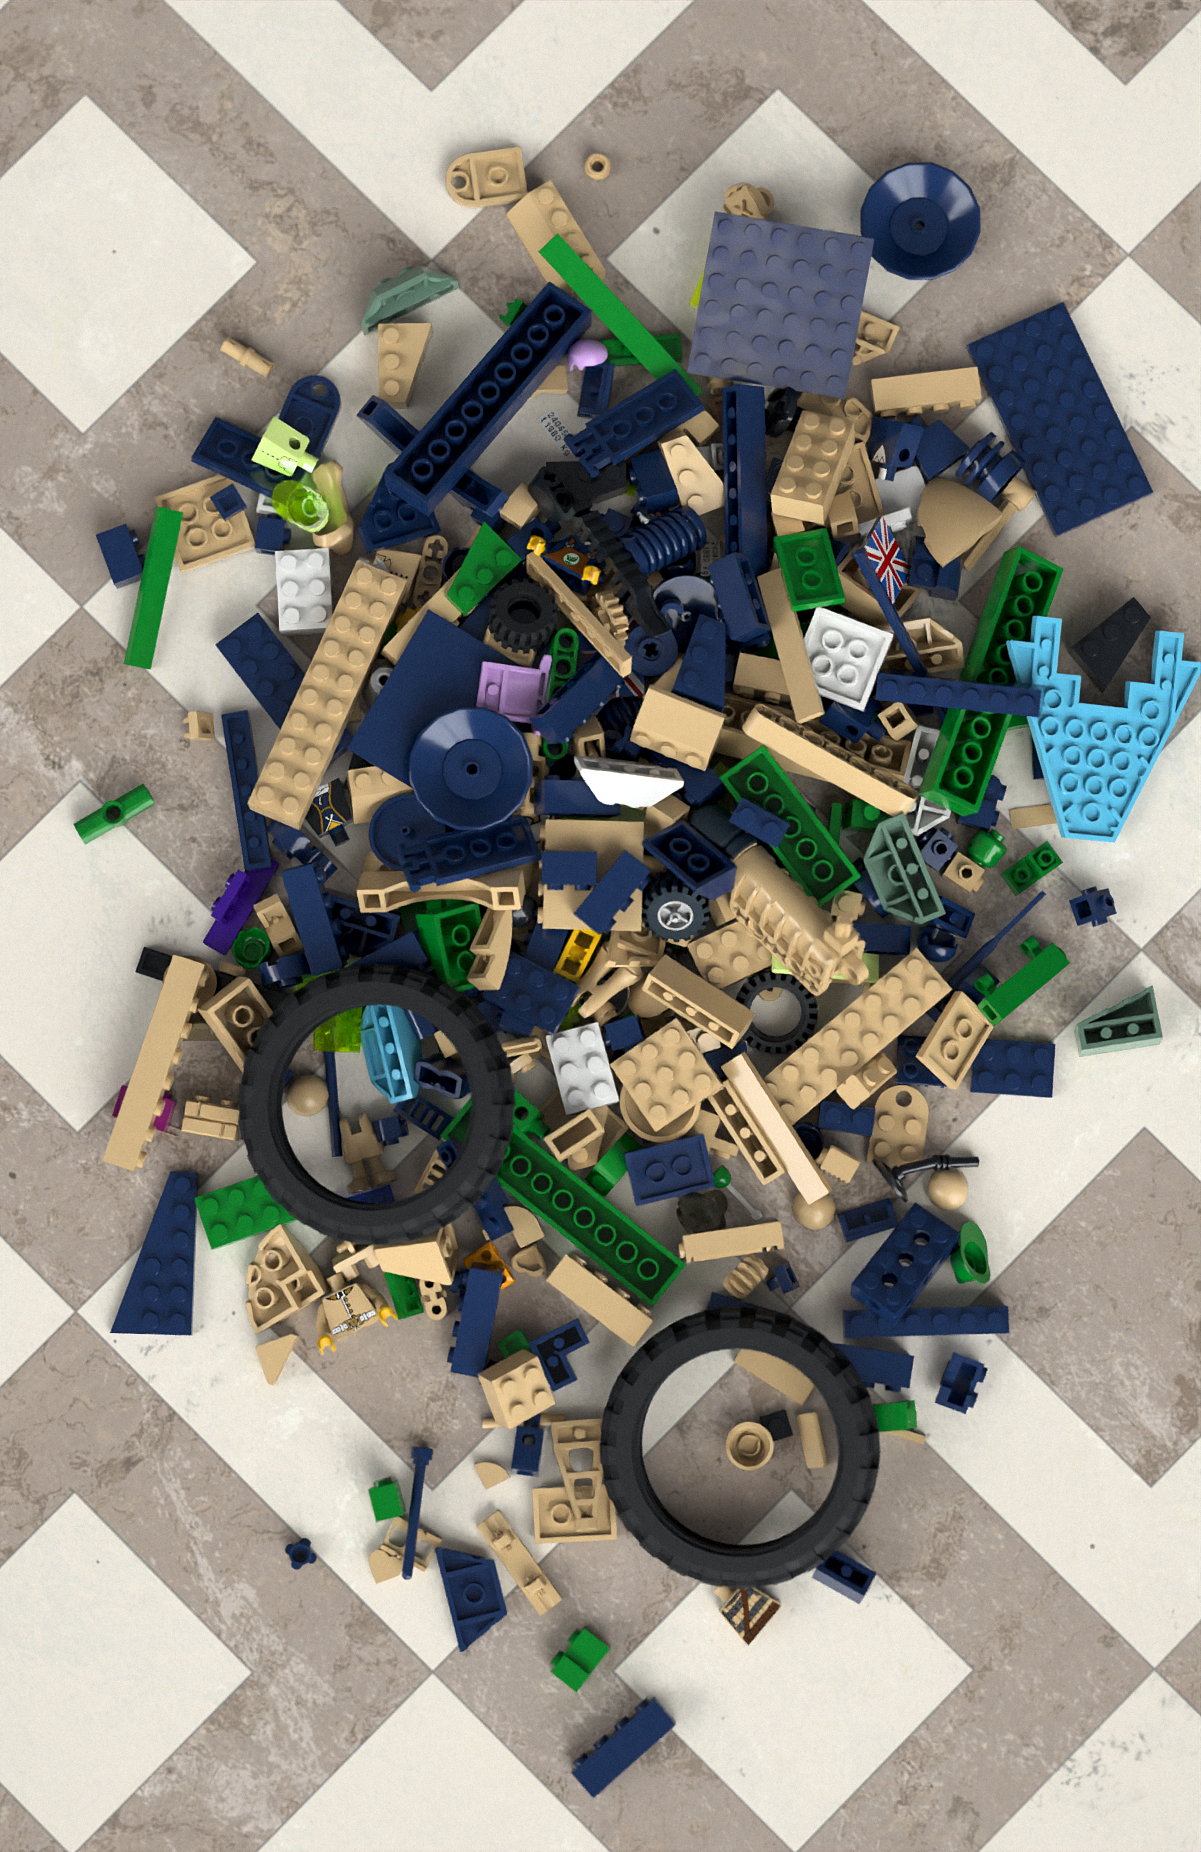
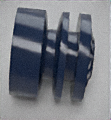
M990 432L985 438L977 441L971 447L955 472V475L961 479L970 471L971 474L965 481V484L969 486L979 479L981 484L976 493L990 503L1001 494L1026 463L1014 450L1002 457L1000 452L1005 444L1003 441H1000L994 448L990 447L997 437L993 432Z

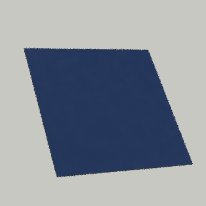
M428 609L347 749L412 788L409 780L410 753L419 733L437 715L458 707H476L482 662L522 666ZM511 721L522 733H532L531 724ZM472 764L468 767L469 774L473 775L477 772L476 765Z

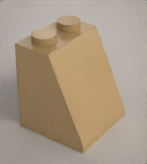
M452 1222L429 1235L411 1241L373 1246L374 1258L379 1261L382 1271L445 1285L452 1284L461 1254V1247Z

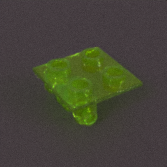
M361 1007L342 1012L313 1031V1051L360 1053V1047H363L361 1033L359 1032L363 1031V1027H360V1023L363 1022V1019H360Z

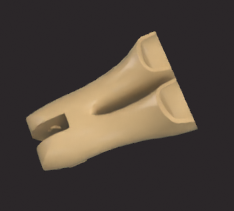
M607 941L600 947L588 971L576 983V985L580 986V991L571 1007H574L585 995L590 997L578 1011L584 1018L595 1013L611 997L624 988L635 984L644 976L640 967H619L606 982L598 986L599 982L615 968L604 966L609 946Z

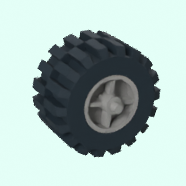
M666 869L665 873L661 871L655 873V878L650 877L651 880L643 889L642 921L645 922L646 929L648 931L652 930V935L655 937L662 936L664 941H668V939H673V942H679V939L687 941L691 939V935L698 936L700 929L704 930L707 926V921H709V899L692 890L670 869Z

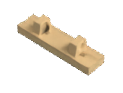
M499 1510L476 1526L540 1616L563 1600ZM534 1578H536L532 1583L526 1585L527 1583H529L530 1581H532Z

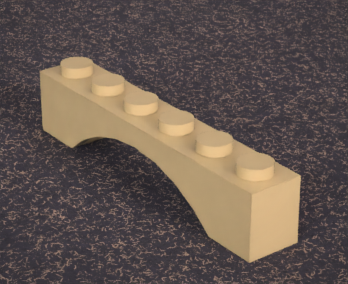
M504 869L441 886L431 883L421 886L417 892L410 891L403 871L362 872L357 887L360 913L389 912L411 903L435 899L472 901L493 910H521L525 895L522 869Z

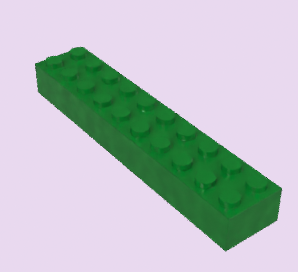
M1020 546L1003 553L959 680L1017 682L1006 642L1007 640L1030 642L1032 617H1047L1064 570L1063 568ZM948 708L918 795L961 816L978 813L1012 714Z
M471 1098L440 1135L445 1141L455 1137L464 1143L471 1119ZM515 1126L513 1127L511 1142L508 1144L504 1156L505 1159L495 1177L499 1184L653 1308L686 1264Z

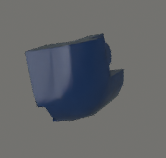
M913 536L910 540L907 559L909 565L907 586L930 590V597L955 601L958 598L962 573L960 555L942 567L924 544L925 537Z

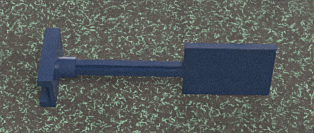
M1041 891L995 938L986 942L946 982L952 990L925 1012L935 1023L943 1012L940 1007L947 1001L946 997L1046 895L1044 891Z

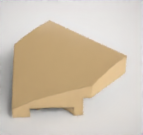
M861 311L852 359L853 365L856 366L889 353L900 327Z

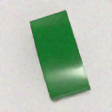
M1046 841L1000 875L1014 895L1017 896L1063 862L1049 842Z

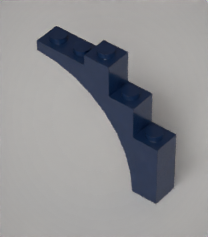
M374 395L370 397L356 415L397 455H400L420 432L385 400ZM469 469L449 492L464 507L472 511L476 509L492 518L502 510L504 503L509 498L503 490L490 484Z

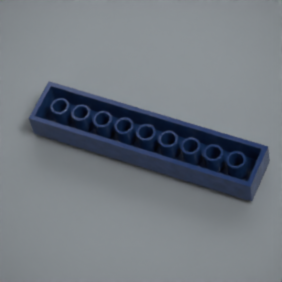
M549 281L384 472L385 487L428 517L567 355L569 347L578 341L591 327L592 310Z

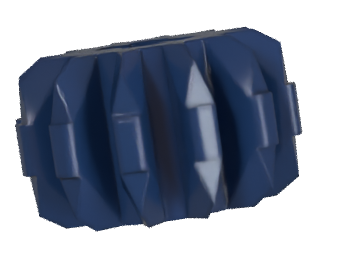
M629 696L625 699H620L605 709L601 718L606 731H618L623 737L626 725L634 726L643 704L638 697Z

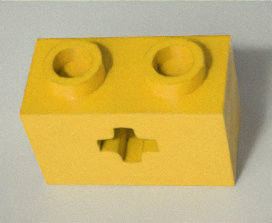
M574 929L553 972L576 984L584 975L602 939V935H598L593 930Z

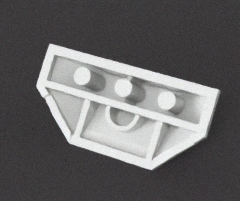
M919 726L915 730L903 782L913 787L917 793L919 792L940 730ZM918 795L905 817L912 834L918 836L948 819L951 810Z
M575 756L574 758L578 770L598 800L608 805L620 803L633 808H639L640 806L651 807L683 787L684 784L678 770L674 768H663L647 763L594 756Z

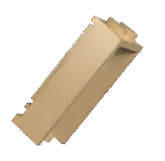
M781 1221L682 1236L683 1241L678 1242L680 1258H686V1263L691 1262L690 1258H693V1262L763 1252L762 1248L764 1247L765 1251H771L770 1246H776V1250L785 1249Z

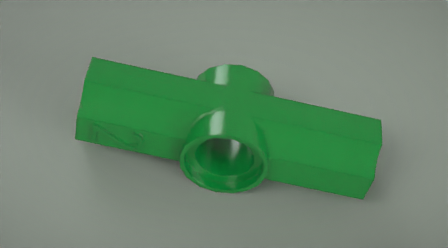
M141 784L116 800L106 802L102 808L74 823V826L83 842L88 844L115 827L123 826L127 820L155 805V802L146 786ZM115 807L120 808V817L115 821L109 820V811Z

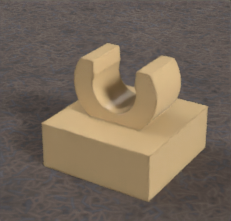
M189 712L188 718H185L183 723L189 724L190 733H185L184 737L202 741L215 740L213 713Z

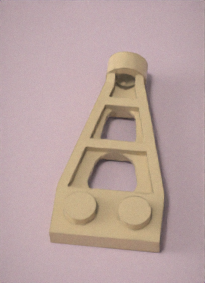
M602 1418L551 1422L553 1453L576 1518V1532L598 1530L596 1516L603 1478L599 1447ZM590 1448L594 1454L592 1467L586 1472H576L572 1468L568 1457L570 1450ZM590 1478L592 1480L591 1498L579 1499L576 1495L574 1481L576 1479ZM583 1514H589L591 1516V1518L581 1519Z

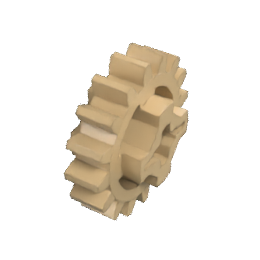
M608 591L595 594V596L591 597L592 602L589 603L592 610L591 613L621 646H625V640L628 639V635L625 630L629 629L628 618L623 613L624 607L619 603V598L614 597L613 592L608 593Z

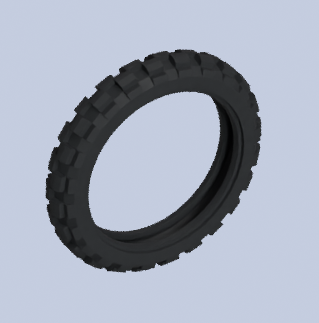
M387 964L355 965L323 974L307 982L305 986L296 992H292L285 998L274 1013L267 1017L257 1032V1037L251 1049L249 1048L242 1067L244 1071L238 1091V1104L240 1108V1120L238 1121L241 1138L244 1140L248 1152L247 1157L255 1174L261 1179L265 1190L276 1203H279L289 1212L290 1216L303 1225L318 1231L320 1234L337 1240L366 1245L395 1244L429 1235L447 1226L473 1206L486 1192L487 1187L493 1178L496 1177L505 1159L504 1156L508 1144L511 1142L514 1127V1107H516L515 1086H513L511 1067L506 1051H504L496 1031L488 1019L477 1009V1006L463 993H460L448 983L416 969ZM370 1005L400 1007L425 1018L435 1025L453 1044L465 1066L472 1101L471 1119L467 1136L458 1156L448 1170L422 1192L397 1202L385 1204L363 1203L342 1197L315 1180L294 1154L288 1141L282 1114L285 1078L289 1066L303 1042L313 1031L332 1017L354 1008Z
M746 1306L720 1307L688 1315L671 1323L645 1342L628 1360L610 1391L606 1407L604 1408L599 1444L600 1463L602 1464L604 1483L609 1498L612 1500L618 1512L617 1515L625 1528L638 1540L639 1545L653 1558L656 1557L666 1564L669 1569L684 1577L688 1576L708 1585L737 1587V1589L758 1588L792 1580L805 1572L811 1571L825 1562L834 1552L838 1551L858 1526L870 1503L876 1486L881 1449L878 1421L870 1394L862 1378H860L844 1353L833 1345L826 1336L813 1327L796 1320L794 1317L777 1311L773 1312ZM726 1349L754 1350L775 1356L789 1363L804 1374L818 1389L826 1401L835 1423L838 1437V1465L828 1496L820 1508L804 1524L794 1531L768 1542L747 1545L727 1544L695 1533L681 1524L663 1506L650 1484L645 1469L642 1450L643 1427L649 1406L662 1383L679 1367L701 1355Z

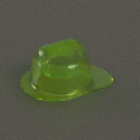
M287 480L279 483L272 493L273 507L278 515L303 530L318 532L328 523L332 510L330 509L328 498L322 491L311 489L297 481Z

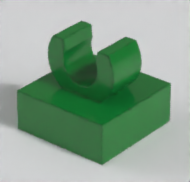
M515 299L513 303L508 302L506 304L509 311L505 316L500 314L499 318L510 327L528 306L523 301Z

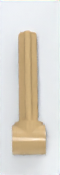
M1016 476L1012 479L1001 495V498L1004 500L998 508L1003 513L1001 519L993 529L981 536L975 545L961 557L962 568L967 571H971L1016 510L1023 511L1037 491Z

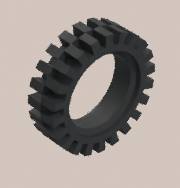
M770 969V971H761L757 975L750 977L742 985L736 996V1001L745 1005L750 1010L753 1000L760 992L774 987L784 988L796 996L801 1006V1017L799 1023L791 1032L782 1036H770L762 1033L752 1021L748 1030L742 1036V1039L746 1040L750 1047H755L761 1053L768 1052L770 1055L782 1053L783 1055L788 1054V1051L799 1049V1046L806 1043L808 1038L812 1036L818 1017L817 1000L814 994L793 974L774 973Z

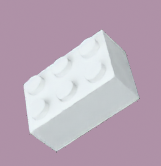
M329 548L275 551L280 633L282 636L323 634L334 612L332 559Z
M598 1022L555 1033L554 1036H545L567 1116L584 1112L589 1108L592 1110L619 1103Z

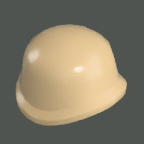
M743 1422L733 1427L726 1439V1452L730 1461L736 1467L743 1470H755L765 1465L772 1456L774 1448L773 1439L768 1430L762 1425L755 1422Z

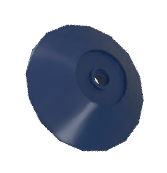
M908 162L886 171L869 188L860 209L861 236L874 238L871 257L887 272L908 280H934L955 271L972 254L981 233L980 207L971 187L953 170L932 162ZM916 223H922L924 228L922 230H917L914 227V225Z
M458 707L437 715L419 733L410 753L409 780L418 803L434 820L457 830H484L504 822L523 804L532 783L533 757L524 734L508 717L486 707ZM472 764L477 766V772L473 775L468 773V767Z

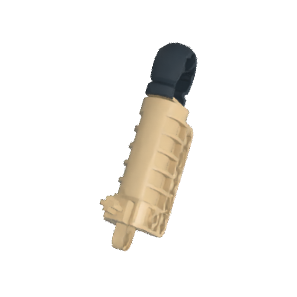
M705 805L696 810L690 817L688 824L737 865L734 888L730 891L732 893L729 903L730 910L812 994L819 996L826 991L829 983L832 981V977L839 972L854 985H858L868 978V968L861 960L865 942L858 938L859 933L852 927V914L845 915L840 913L837 921L834 922L829 911H823L817 905L818 901L813 896L809 897L803 891V886L799 882L794 883L789 878V872L786 869H780L775 864V858L762 846H757V839L729 822L732 813L721 805Z

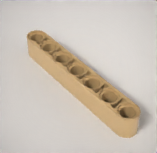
M756 704L742 725L743 731L751 738L893 817L902 813L906 815L918 797L916 790L907 783L767 705Z

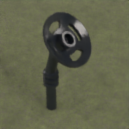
M949 1154L933 1155L932 1158L902 1164L899 1167L896 1165L893 1168L875 1158L871 1160L884 1179L905 1203L908 1201V1196L902 1181L906 1179V1174L928 1169L948 1171L951 1168L979 1166L978 1157H950Z

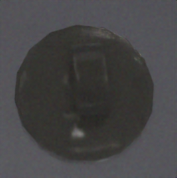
M711 1190L704 1194L693 1192L684 1195L678 1201L676 1214L680 1224L689 1234L726 1229L724 1214L728 1208V1201L722 1191Z

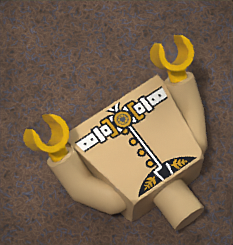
M338 1273L326 1279L332 1294L323 1298V1303L318 1307L316 1328L319 1340L317 1346L322 1355H324L323 1349L327 1345H330L332 1351L335 1352L336 1346L333 1340H340L379 1320L387 1327L386 1318L392 1315L397 1320L398 1316L390 1308L380 1292L367 1284L360 1285L358 1282L347 1287L342 1274Z

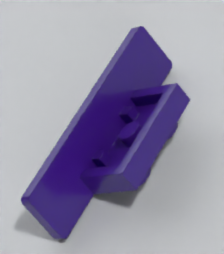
M272 859L273 868L252 872H242L238 869L236 874L232 873L225 883L227 889L222 897H217L211 907L213 911L211 916L216 920L203 940L205 945L224 956L228 954L233 942L254 910L253 905L258 903L279 867L278 862Z

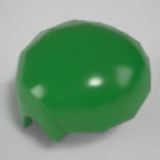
M256 926L252 929L241 930L233 942L232 948L236 962L248 969L258 968L259 964L268 962L272 957L273 945L268 934Z

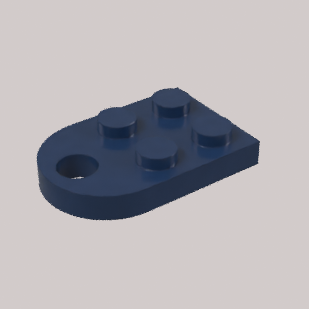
M318 375L303 377L290 389L278 417L279 420L310 440L305 452L318 458L317 462H319L341 410L339 391L333 382L325 377ZM317 384H323L327 387V392L322 397H316L312 394V389Z

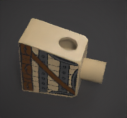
M721 1586L716 1587L713 1591L725 1601L719 1608L720 1614L748 1646L782 1606L778 1600L757 1588L735 1589L734 1587Z

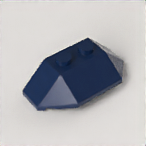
M325 888L326 892H330L332 895L334 907L331 909L334 918H338L342 929V933L339 934L342 944H346L349 954L363 958L394 941L401 918L400 914L393 910L389 912L360 913L357 896Z

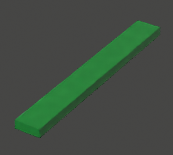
M558 233L538 251L656 380L676 369L697 397L703 392L696 382Z

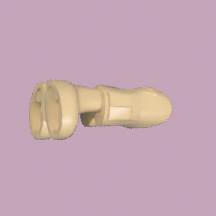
M365 1112L357 1114L359 1127L362 1131L360 1133H352V1127L347 1117L339 1120L345 1164L352 1165L354 1172L353 1181L347 1185L349 1194L372 1189L364 1166V1159L369 1160L375 1187H380L397 1180L396 1173L392 1170H387L382 1164L379 1156L384 1153L381 1142L377 1141L372 1124Z

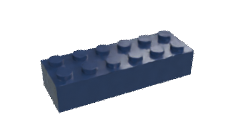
M256 613L215 645L281 730L305 677V673L260 614ZM345 728L329 765L348 751L347 747L353 736L347 728Z

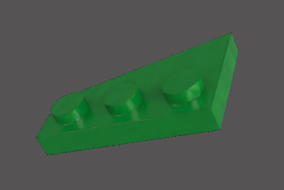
M483 522L446 598L463 616H466L522 559Z

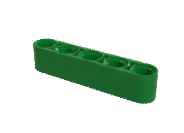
M563 628L553 634L550 639L548 655H551L552 662L545 703L553 696L555 688L560 689L576 673L579 638L573 629ZM560 635H564L569 639V648H563L559 644L558 639ZM557 662H562L566 665L567 673L565 675L557 672ZM542 736V746L539 747V754L542 757H546L548 762L556 761L566 754L568 741L563 744L556 743L559 751L557 755H552L547 749L548 743Z

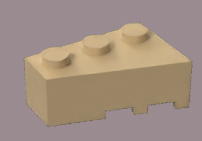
M432 323L378 324L379 398L385 400L394 410L408 409L418 374L426 355L425 352L432 337Z

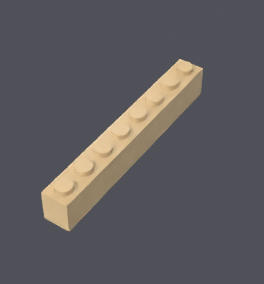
M173 954L103 1158L104 1162L137 1172L139 1167H144L148 1155L144 1150L147 1142H152L157 1127L153 1126L156 1116H161L165 1106V1101L162 1100L165 1090L169 1091L174 1080V1075L171 1074L174 1064H179L183 1054V1049H180L183 1038L187 1039L191 1031L192 1024L188 1023L192 1012H197L201 998L197 997L200 987L205 988L210 972L206 971L208 966Z

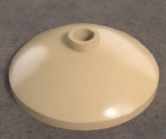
M624 1085L620 1094V1108L627 1125L638 1136L654 1142L671 1141L686 1134L695 1124L701 1109V1102H699L658 1132H655Z

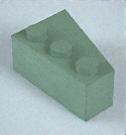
M1153 985L1132 997L1124 999L1121 1003L1078 1023L1074 1032L1079 1057L1160 1045L1163 1036Z

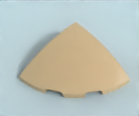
M938 476L934 477L924 488L920 495V506L916 512L917 524L923 527L926 535L924 544L942 567L974 546L981 536L997 525L1003 515L993 504L976 492L954 481Z
M281 1224L271 1230L258 1245L259 1250L254 1261L249 1264L245 1283L248 1284L249 1297L246 1301V1308L256 1335L331 1292L324 1275L294 1235Z

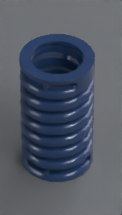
M681 505L671 512L650 520L646 524H642L638 528H634L615 539L618 542L622 541L625 546L623 549L625 552L629 551L633 556L631 560L639 564L640 572L651 575L655 571H659L663 567H667L671 563H675L679 559H683L687 555L703 549L706 545L707 535L699 515L691 507Z

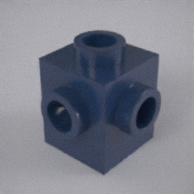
M932 827L920 834L917 839V846L925 864L936 871H939L944 864L947 865L952 861L956 854L955 850L958 847L952 841L954 836L943 827L940 830Z
M1094 886L1082 890V896L1069 900L1077 926L1092 923V926L1096 927L1108 923L1107 917L1117 914L1109 888L1097 890V887Z

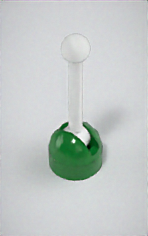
M724 1165L713 1172L716 1187H726L749 1210L752 1219H761V1211L755 1210L730 1184L731 1174Z

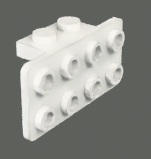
M914 466L895 472L894 481L875 479L885 513L883 517L890 531L892 530L893 533L906 529L907 525L917 522L916 512L921 502L920 495L926 487L920 469ZM876 519L858 524L860 533L837 538L836 540L847 545L864 540ZM827 528L830 538H833L831 531Z

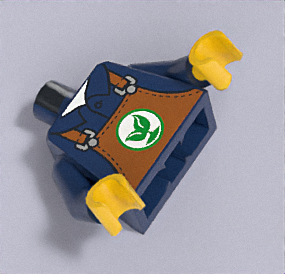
M571 534L564 540L546 543L543 538L532 535L526 548L534 550L536 556L542 555L545 563L569 589L585 596L593 584L597 585L605 582L606 574L603 569L607 564L605 561L599 564L595 559L600 553L598 550L593 553L588 550L592 543L591 540L582 544L579 540L580 536H573Z

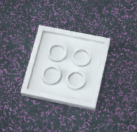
M816 608L804 641L819 695L864 712L892 642L893 634L827 609Z

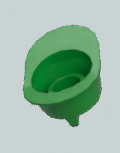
M965 1222L960 1229V1245L951 1253L950 1264L958 1283L963 1284L976 1280L979 1283L985 1284L990 1280L991 1276L986 1239L978 1225L973 1222Z

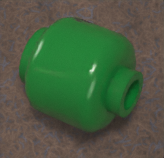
M981 829L968 843L967 851L969 854L967 857L983 869L986 867L994 868L1007 852L1006 846L1002 843L1005 838L994 829L990 832Z

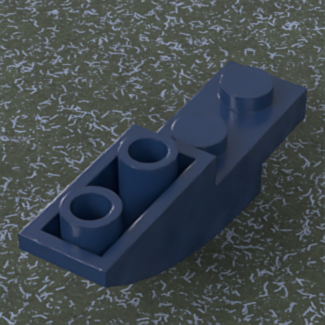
M455 1137L435 1147L446 1170L452 1165L464 1144ZM495 1177L487 1187L486 1192L473 1205L491 1242L514 1230L503 1208V1205L510 1201Z

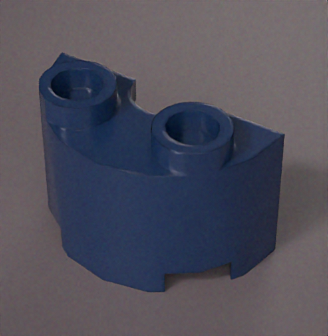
M953 1352L952 1358L948 1361L943 1373L935 1403L966 1414L968 1407L973 1409L978 1397V1393L974 1392L977 1382L983 1383L988 1368L984 1367L985 1364Z

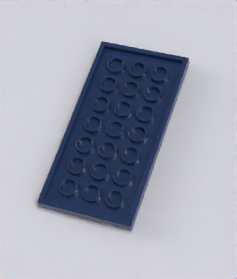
M1064 302L967 344L968 353L975 367H978V374L1014 451L1026 461L1023 470L1031 487L1037 491L1035 495L1055 538L1153 494L1149 481Z

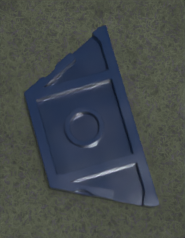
M437 1547L435 1552L460 1652H463L474 1641L483 1636L495 1623H498L505 1617L508 1612L494 1559Z

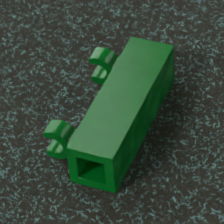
M1031 935L1018 946L1021 952L1028 956L1031 961L999 988L996 987L988 973H985L973 983L975 988L986 997L977 1005V1008L993 1027L1070 964L1065 952L1061 948L1051 943L1042 950L1037 940Z

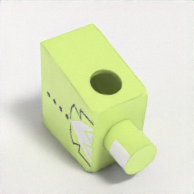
M273 416L252 460L287 476H292L297 466L312 473L318 458L305 452L310 441L306 436Z

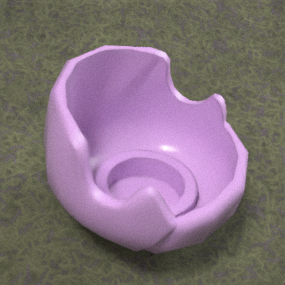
M593 339L576 341L569 347L567 353L569 371H572L575 365L579 370H583L585 366H595L603 363L607 359V348L601 342Z

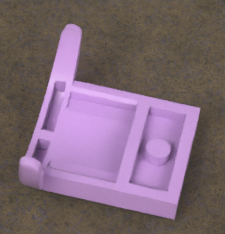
M544 655L538 669L483 661L476 707H486L508 717L510 721L531 724L532 734L541 735L530 721V718L545 704L552 662L551 655Z

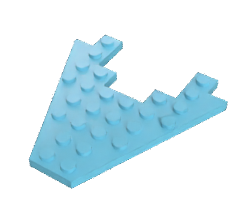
M1033 616L1030 642L1007 640L1006 645L1016 681L1045 685L1042 713L1039 717L1027 716L1060 836L1061 838L1115 843L1201 674V662L1182 660L1184 633L1155 631L1150 684L1126 682L1123 708L1079 703L1081 676L1057 673L1062 619Z

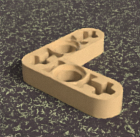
M439 535L429 537L424 544L413 596L415 606L420 609L423 606L418 598L424 597L425 593H428L431 599L442 585V562L438 564L434 561H426V558L432 560L433 551L429 547L430 545L434 546L436 542H440V546L444 548L443 551H438L437 561H443V558L449 552L447 541ZM428 567H434L439 572L438 577L433 581H428L423 576L425 569ZM462 615L458 620L465 621L469 616Z

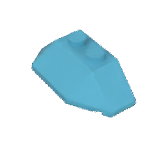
M389 1005L366 1006L362 1015L359 1034L371 1083L388 1098L391 1104L416 1098L420 1085L414 1081L416 1063L423 1060L420 1043L404 1013L407 1010Z

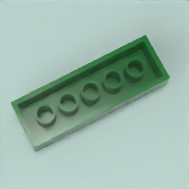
M764 744L719 777L738 803L745 796L791 822L778 847L771 846V848L794 879L803 886V891L809 897L813 896L818 901L817 905L819 907L861 877L860 872Z

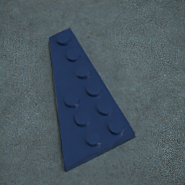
M170 1172L110 1333L193 1335L197 1206L194 1198L198 1197V1172Z

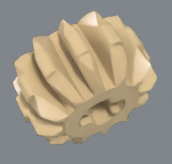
M749 1254L725 1278L723 1286L730 1295L738 1300H742L768 1274V1268L759 1257L757 1258L754 1254Z

